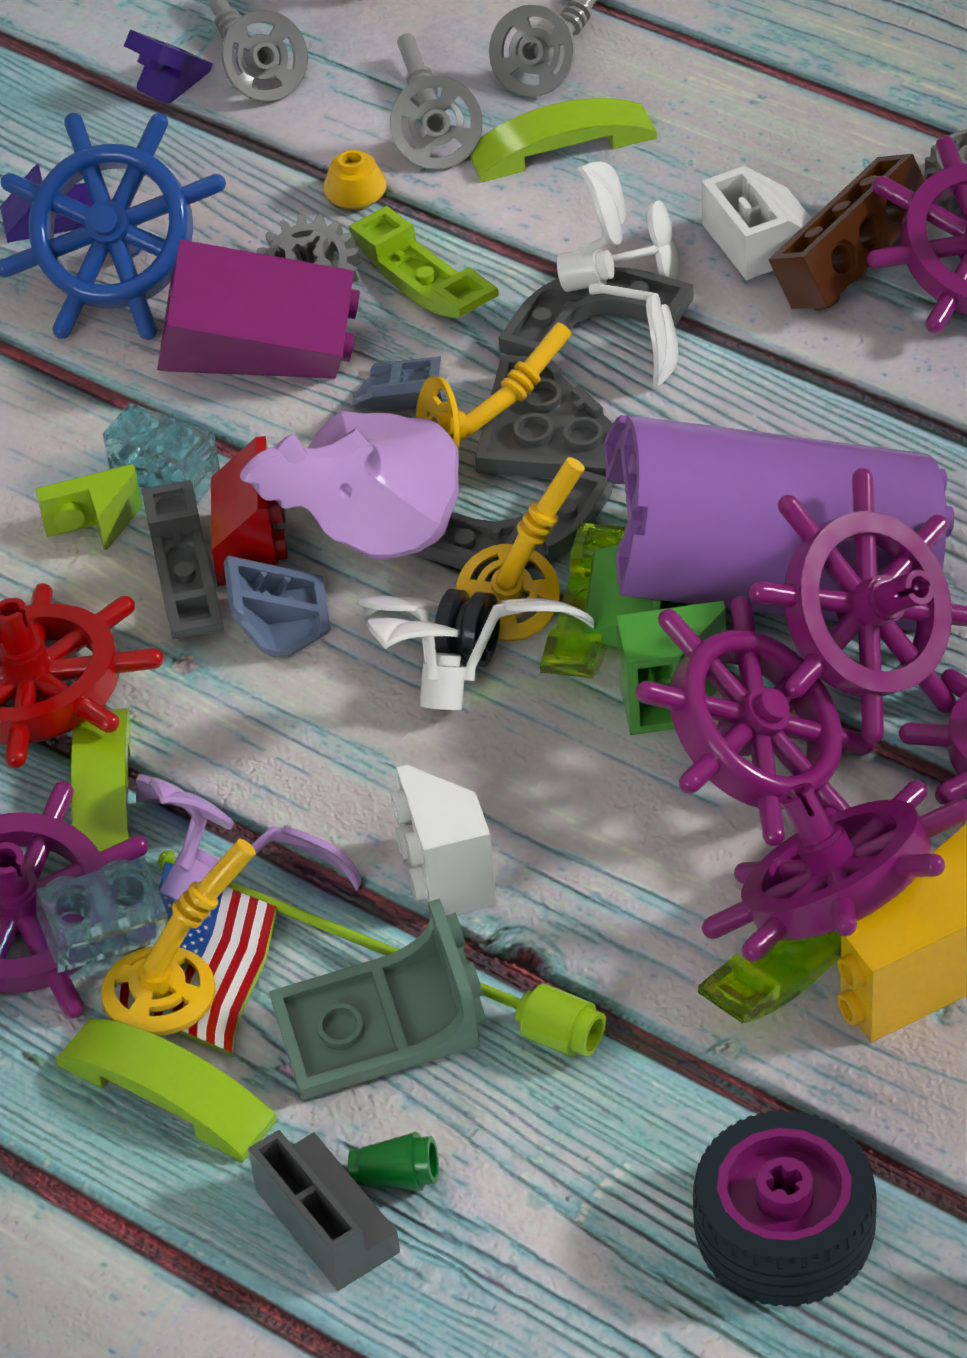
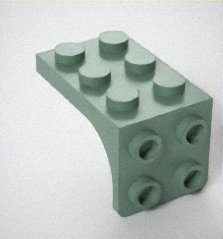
M440 899L428 902L430 912L428 926L417 939L402 949L371 961L269 991L302 1101L480 1046L477 1025L486 1022L480 996H482L480 981L473 962L467 963L463 950L465 940L456 913L445 915Z

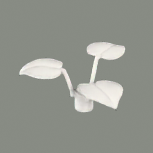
M601 161L581 165L577 168V171L580 172L590 189L603 237L592 243L580 245L579 250L558 255L557 272L561 286L566 292L589 288L590 295L603 293L646 301L654 363L653 383L651 386L661 385L674 371L679 356L677 335L668 305H661L660 297L657 293L605 284L607 279L614 277V264L653 254L656 256L659 275L672 279L678 278L680 258L676 242L673 238V228L668 211L660 200L653 201L648 206L647 222L653 245L611 255L609 250L601 251L600 248L607 244L613 246L620 244L622 241L621 224L625 221L626 217L622 187L619 177L611 165Z
M384 595L358 599V605L364 608L367 616L381 610L408 611L420 620L368 619V629L385 649L406 639L422 637L425 663H423L419 706L431 709L462 710L464 680L475 681L476 666L497 621L503 616L527 611L564 612L583 621L594 629V619L589 614L561 601L546 598L501 600V604L493 606L466 666L460 665L461 655L436 653L435 636L458 637V630L430 622L429 612H437L440 602L421 597Z

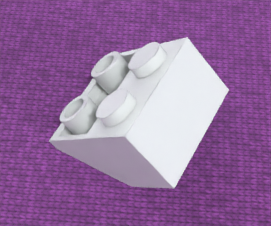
M746 166L701 181L702 225L745 280L773 271L768 259L812 219L787 187Z
M409 765L396 767L399 790L390 792L396 821L398 825L404 824V826L396 827L395 835L402 860L409 859L411 866L415 867L408 869L416 902L426 900L428 906V902L440 899L445 915L452 913L458 915L497 905L491 837L476 792Z

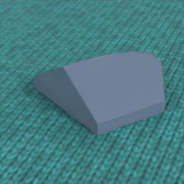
M441 356L375 363L370 369L371 376L353 394L352 405L373 410L416 409L423 383L429 377H443ZM441 390L437 396L443 402L444 392Z
M232 556L226 557L223 563L230 615L262 652L272 657L291 656L327 634L330 629L323 577L321 575Z

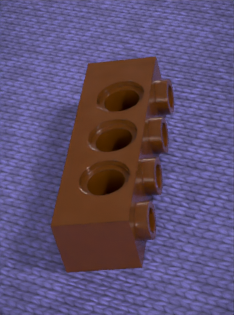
M913 153L877 157L768 259L791 309L813 308L816 311H821L835 305L840 300V294L851 283L860 280L867 274V268L869 267L867 255L873 250L894 246V242L900 237L902 221L906 210L876 194L872 189V181L877 176H885L916 192L925 182V179Z

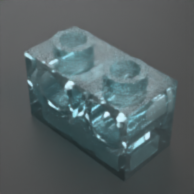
M131 402L103 432L109 469L134 464L139 487L143 489L191 480L196 504H198L211 488V477L220 470L214 432Z
M145 857L132 861L125 859L114 860L102 866L99 871L76 878L69 875L61 876L47 883L45 887L36 889V916L58 973L154 944L167 924L168 914ZM129 897L137 900L139 903L133 906H121L114 901L119 898ZM66 914H79L85 919L77 923H68L60 918Z

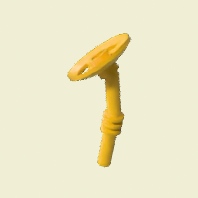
M557 322L524 362L518 361L515 364L514 369L507 374L508 378H504L500 382L502 388L467 414L459 411L453 391L443 377H429L423 383L418 396L416 418L429 419L438 423L453 439L459 450L460 441H464L467 436L474 434L516 401L523 402L527 398V393L530 394L534 389V385L541 381L539 374L572 336L571 331L564 324ZM441 390L446 392L448 401L441 402L437 395Z
M568 457L539 502L531 503L528 511L523 515L522 520L517 525L518 535L514 543L494 545L476 553L462 568L457 579L456 589L467 591L470 598L475 592L493 593L497 598L498 604H501V600L523 598V592L529 594L527 598L539 597L559 601L560 586L557 574L549 561L534 549L536 545L545 542L547 535L550 534L553 526L558 522L556 513L584 472V465L580 461ZM498 557L499 560L490 563L481 571L477 580H471L474 572L484 562ZM528 561L532 562L541 571L544 579L532 580L531 575L525 569ZM495 570H497V571L493 574L492 579H491V582L486 581L487 578H488V576H489L491 573H493ZM537 611L532 617L520 623H517L516 617L527 612L503 616L500 618L498 641L513 642L529 638L545 628L556 612Z
M238 839L200 882L194 881L188 886V890L184 891L180 895V899L172 904L173 914L154 946L129 953L110 968L101 988L102 1004L110 1020L143 1029L157 1036H165L191 1027L208 1012L215 997V980L212 970L200 956L180 948V945L191 928H198L203 920L210 915V912L218 906L217 897L256 855V851L250 843L244 839ZM187 962L197 971L200 978L199 987L186 983L185 973L180 966L181 964ZM128 982L129 991L135 999L129 1009L124 1007L116 996L115 987L118 983ZM183 1001L187 1004L180 1010L170 1014L150 1016V1011L168 1010Z

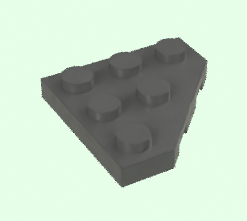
M501 354L491 395L502 388L500 382L504 378H508L507 374L514 369L515 364L518 361L524 362L528 356ZM552 360L539 374L541 381L534 385V389L530 394L527 393V398L523 402L516 401L483 426L475 456L476 472L554 479L565 460L571 457L584 465V471L606 477L603 444L613 423L603 415V407L581 386L573 387L562 377V369Z

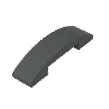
M186 480L141 489L172 640L224 630L192 481Z

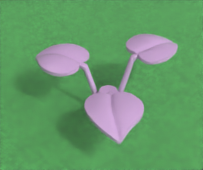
M139 774L136 779V803L150 802L184 808L191 815L182 851L179 853L159 891L161 895L175 902L180 899V895L184 891L188 890V886L192 882H200L219 861L216 857L198 848L207 819L229 830L232 829L234 822L223 811L204 798L185 792L165 780ZM285 825L283 828L273 826L252 844L257 854L272 841L288 843L337 867L347 875L356 891H358L361 885L360 873L351 859L334 845L309 833Z

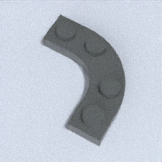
M614 267V277L607 279L605 284L657 293L660 297L661 305H668L674 326L677 325L694 299L693 284L638 269ZM559 278L535 291L521 305L498 338L499 352L507 355L529 357L557 322L564 324L569 330L576 323L590 317L608 314L628 316L648 322L646 301L603 293L590 295L589 288L566 292L562 288Z
M584 471L556 513L558 522L553 526L550 534L547 535L545 542L536 545L534 550L548 561L569 552L586 535L612 494V482H607L605 476ZM452 512L445 534L436 543L412 555L462 569L471 557L483 549L499 544H513L518 535L517 525L522 520L523 515L515 519L495 522L474 519ZM498 557L484 562L475 572L481 573L487 565L499 560ZM528 561L525 569L535 567V565Z

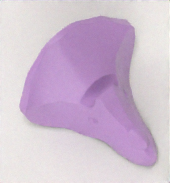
M340 411L331 417L316 433L308 448H303L296 435L287 436L275 447L268 448L253 457L242 469L240 478L242 481L251 484L263 499L268 501L276 500L282 508L287 509L301 506L309 510L319 527L333 540L346 544L375 560L395 559L418 553L436 543L445 534L459 495V452L449 434L432 420L408 418L390 413L364 414Z

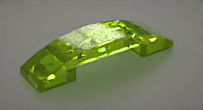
M579 522L570 555L571 573L562 602L585 612L592 556L597 549L620 544L626 527ZM559 612L555 629L550 628L540 662V673L594 678L602 664L608 645L603 644L602 634L582 632L583 621L564 612Z
M833 931L809 939L780 940L763 958L756 962H750L735 954L698 985V993L741 1023L762 1018L800 995L841 958V935Z

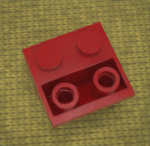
M266 436L255 437L211 477V550L217 586H226L223 562L227 556L278 566V560L288 558L285 529H277V524L286 523V509L282 508L276 500L268 501L263 499L251 484L242 481L240 478V473L244 466L258 453L268 449Z

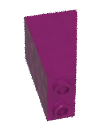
M180 239L169 287L157 370L166 372L336 379L341 361L350 362L353 349L354 333L346 332L348 318H356L360 291L352 289L354 271Z

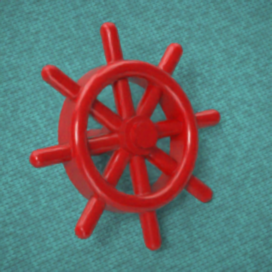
M40 583L33 589L31 604L28 606L19 598H8L0 601V745H7L5 762L9 767L18 769L25 764L30 743L60 736L86 721L107 733L117 730L119 727L118 716L105 708L104 705L114 692L120 673L156 669L164 661L162 652L155 648L117 652L110 629L131 615L135 610V602L131 597L121 596L94 614L77 606L52 603V588L48 584ZM58 640L54 644L46 648V641ZM84 647L93 653L91 656L70 658ZM79 678L71 686L61 681ZM11 699H14L13 707H1Z

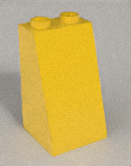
M967 823L931 853L938 854L944 859L945 868L942 874L936 877L915 878L893 900L857 921V929L851 936H841V958L837 961L838 970L841 975L840 994L837 995L838 1007L847 1023L851 1026L858 1025L871 1043L967 996Z

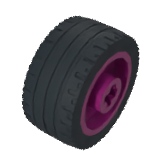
M768 1111V1113H757L755 1116L750 1115L744 1120L736 1121L734 1125H729L725 1131L722 1130L718 1137L712 1140L710 1146H707L698 1164L693 1185L694 1231L704 1262H706L709 1270L713 1272L717 1279H720L724 1286L727 1285L731 1291L739 1293V1296L747 1297L754 1302L759 1301L760 1304L784 1305V1307L789 1305L800 1306L805 1303L811 1304L813 1301H821L824 1297H830L834 1292L842 1290L843 1286L848 1285L851 1279L858 1275L859 1270H862L865 1261H867L876 1230V1185L872 1168L865 1152L863 1153L862 1147L859 1144L857 1145L856 1140L852 1136L850 1137L844 1129L841 1130L838 1125L830 1123L825 1118L821 1119L817 1115L812 1116L806 1112Z

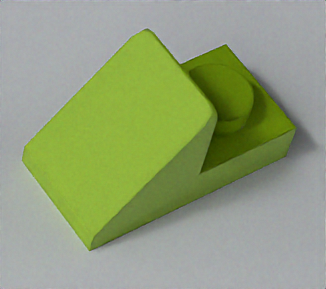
M134 464L35 488L47 537L96 525L104 550H107L143 506Z

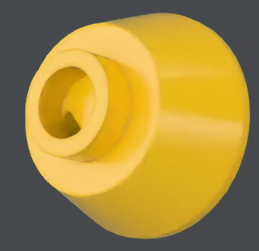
M354 149L344 151L332 160L323 184L326 198L345 210H362L372 206L383 196L387 187L386 178L373 157L365 152Z

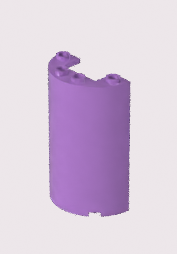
M620 415L617 417L605 438L603 452L607 482L625 485L628 522L615 555L619 595L688 604L724 601L725 608H730L731 602L735 597L745 596L752 604V611L785 615L784 606L756 603L749 596V588L755 582L785 583V576L791 557L802 541L779 512V499L784 495H793L818 526L845 514L853 513L852 475L859 468H866L873 475L875 512L900 520L916 533L933 515H943L947 519V531L931 548L943 570L946 538L951 535L954 526V509L952 506H946V470L939 469L936 461L929 454L635 415ZM854 538L844 539L836 548L856 572ZM876 546L877 575H880L893 558L883 549ZM823 567L819 588L841 591L842 589ZM822 611L824 620L839 622L836 612ZM902 619L895 621L900 629L916 630V621Z

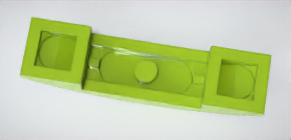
M616 98L570 100L537 108L493 128L480 137L477 146L469 155V158L480 181L485 182L525 172V157L603 137H607L612 148L617 149L656 139L657 131L641 103Z
M388 206L348 226L349 232L357 245L385 278L409 299L430 312L444 317L457 318L499 296L498 288L472 268L468 267L458 272L417 242L414 225Z
M129 708L110 710L119 718V727L112 733L104 732L87 721L73 729L71 753V786L74 789L71 800L72 826L85 834L99 852L131 838L128 817V755H131ZM132 861L108 872L110 881L132 879Z
M90 1018L56 1057L58 1066L102 1089L111 1081L192 1123L197 1139L241 1162H244L249 1156L248 1148L261 1141L277 1121L276 1114L268 1106L212 1064L177 1044L128 1024L106 1019Z

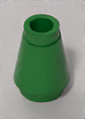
M416 1131L361 1147V1149H351L348 1154V1172L358 1185L364 1184L365 1186L423 1191L425 1185L436 1184L438 1181L439 1158L437 1146L432 1136L421 1137Z

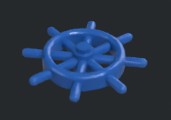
M69 113L64 119V125L74 150L73 154L58 163L47 174L40 185L12 173H7L1 178V186L5 191L32 202L29 215L31 248L1 259L0 276L10 277L39 265L46 277L67 295L52 329L55 337L59 339H65L71 334L85 304L105 309L129 307L140 337L145 340H151L157 334V326L147 300L158 294L171 282L180 239L192 241L193 216L190 204L223 191L226 186L225 178L220 174H212L182 187L174 174L160 160L154 157L168 126V119L162 113L152 115L136 148L122 144L92 146L81 116L77 113ZM126 169L111 201L101 171ZM144 176L156 183L163 195L130 207ZM82 179L85 181L93 204L91 207L66 197L73 186ZM57 213L85 225L54 238V222ZM169 213L166 239L137 227V225ZM91 244L75 277L65 268L59 257ZM142 250L157 256L148 268L140 274L137 273L132 258L139 255ZM110 252L120 283L94 284Z

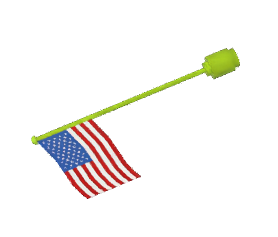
M172 850L163 851L158 857V865L163 870L153 912L146 924L153 929L154 939L147 946L136 945L134 951L154 946L173 914L172 904L174 902L159 893L177 859ZM232 881L217 897L218 906L210 912V915L203 920L198 928H191L180 945V948L197 954L209 965L215 980V997L204 1017L191 1027L178 1032V1034L234 1057V1043L239 1021L267 960L277 912L385 956L400 949ZM187 962L181 964L180 966L185 973L186 983L199 987L200 978L197 971ZM124 982L120 989V1002L129 1009L135 999L129 991L128 982ZM480 982L482 996L517 1009L516 1021L520 1023V1034L522 1037L570 1057H575L578 1054L589 1057L599 1046L606 1027V1016L596 1011L594 1003L545 983L538 985L533 991L528 990L520 999ZM183 1001L168 1010L150 1011V1016L170 1014L180 1010L187 1004Z

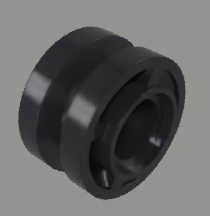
M448 589L439 603L435 623L458 630V637L435 636L436 653L461 655V660L465 658V661L468 662L493 606L498 604L496 596L488 592H475L470 598L465 590ZM500 619L493 629L477 666H487L494 655L500 634Z

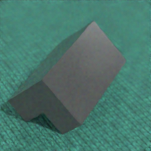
M277 1130L248 1148L257 1193L337 1291L400 1253L397 1230L315 1132L292 1145L283 1133Z

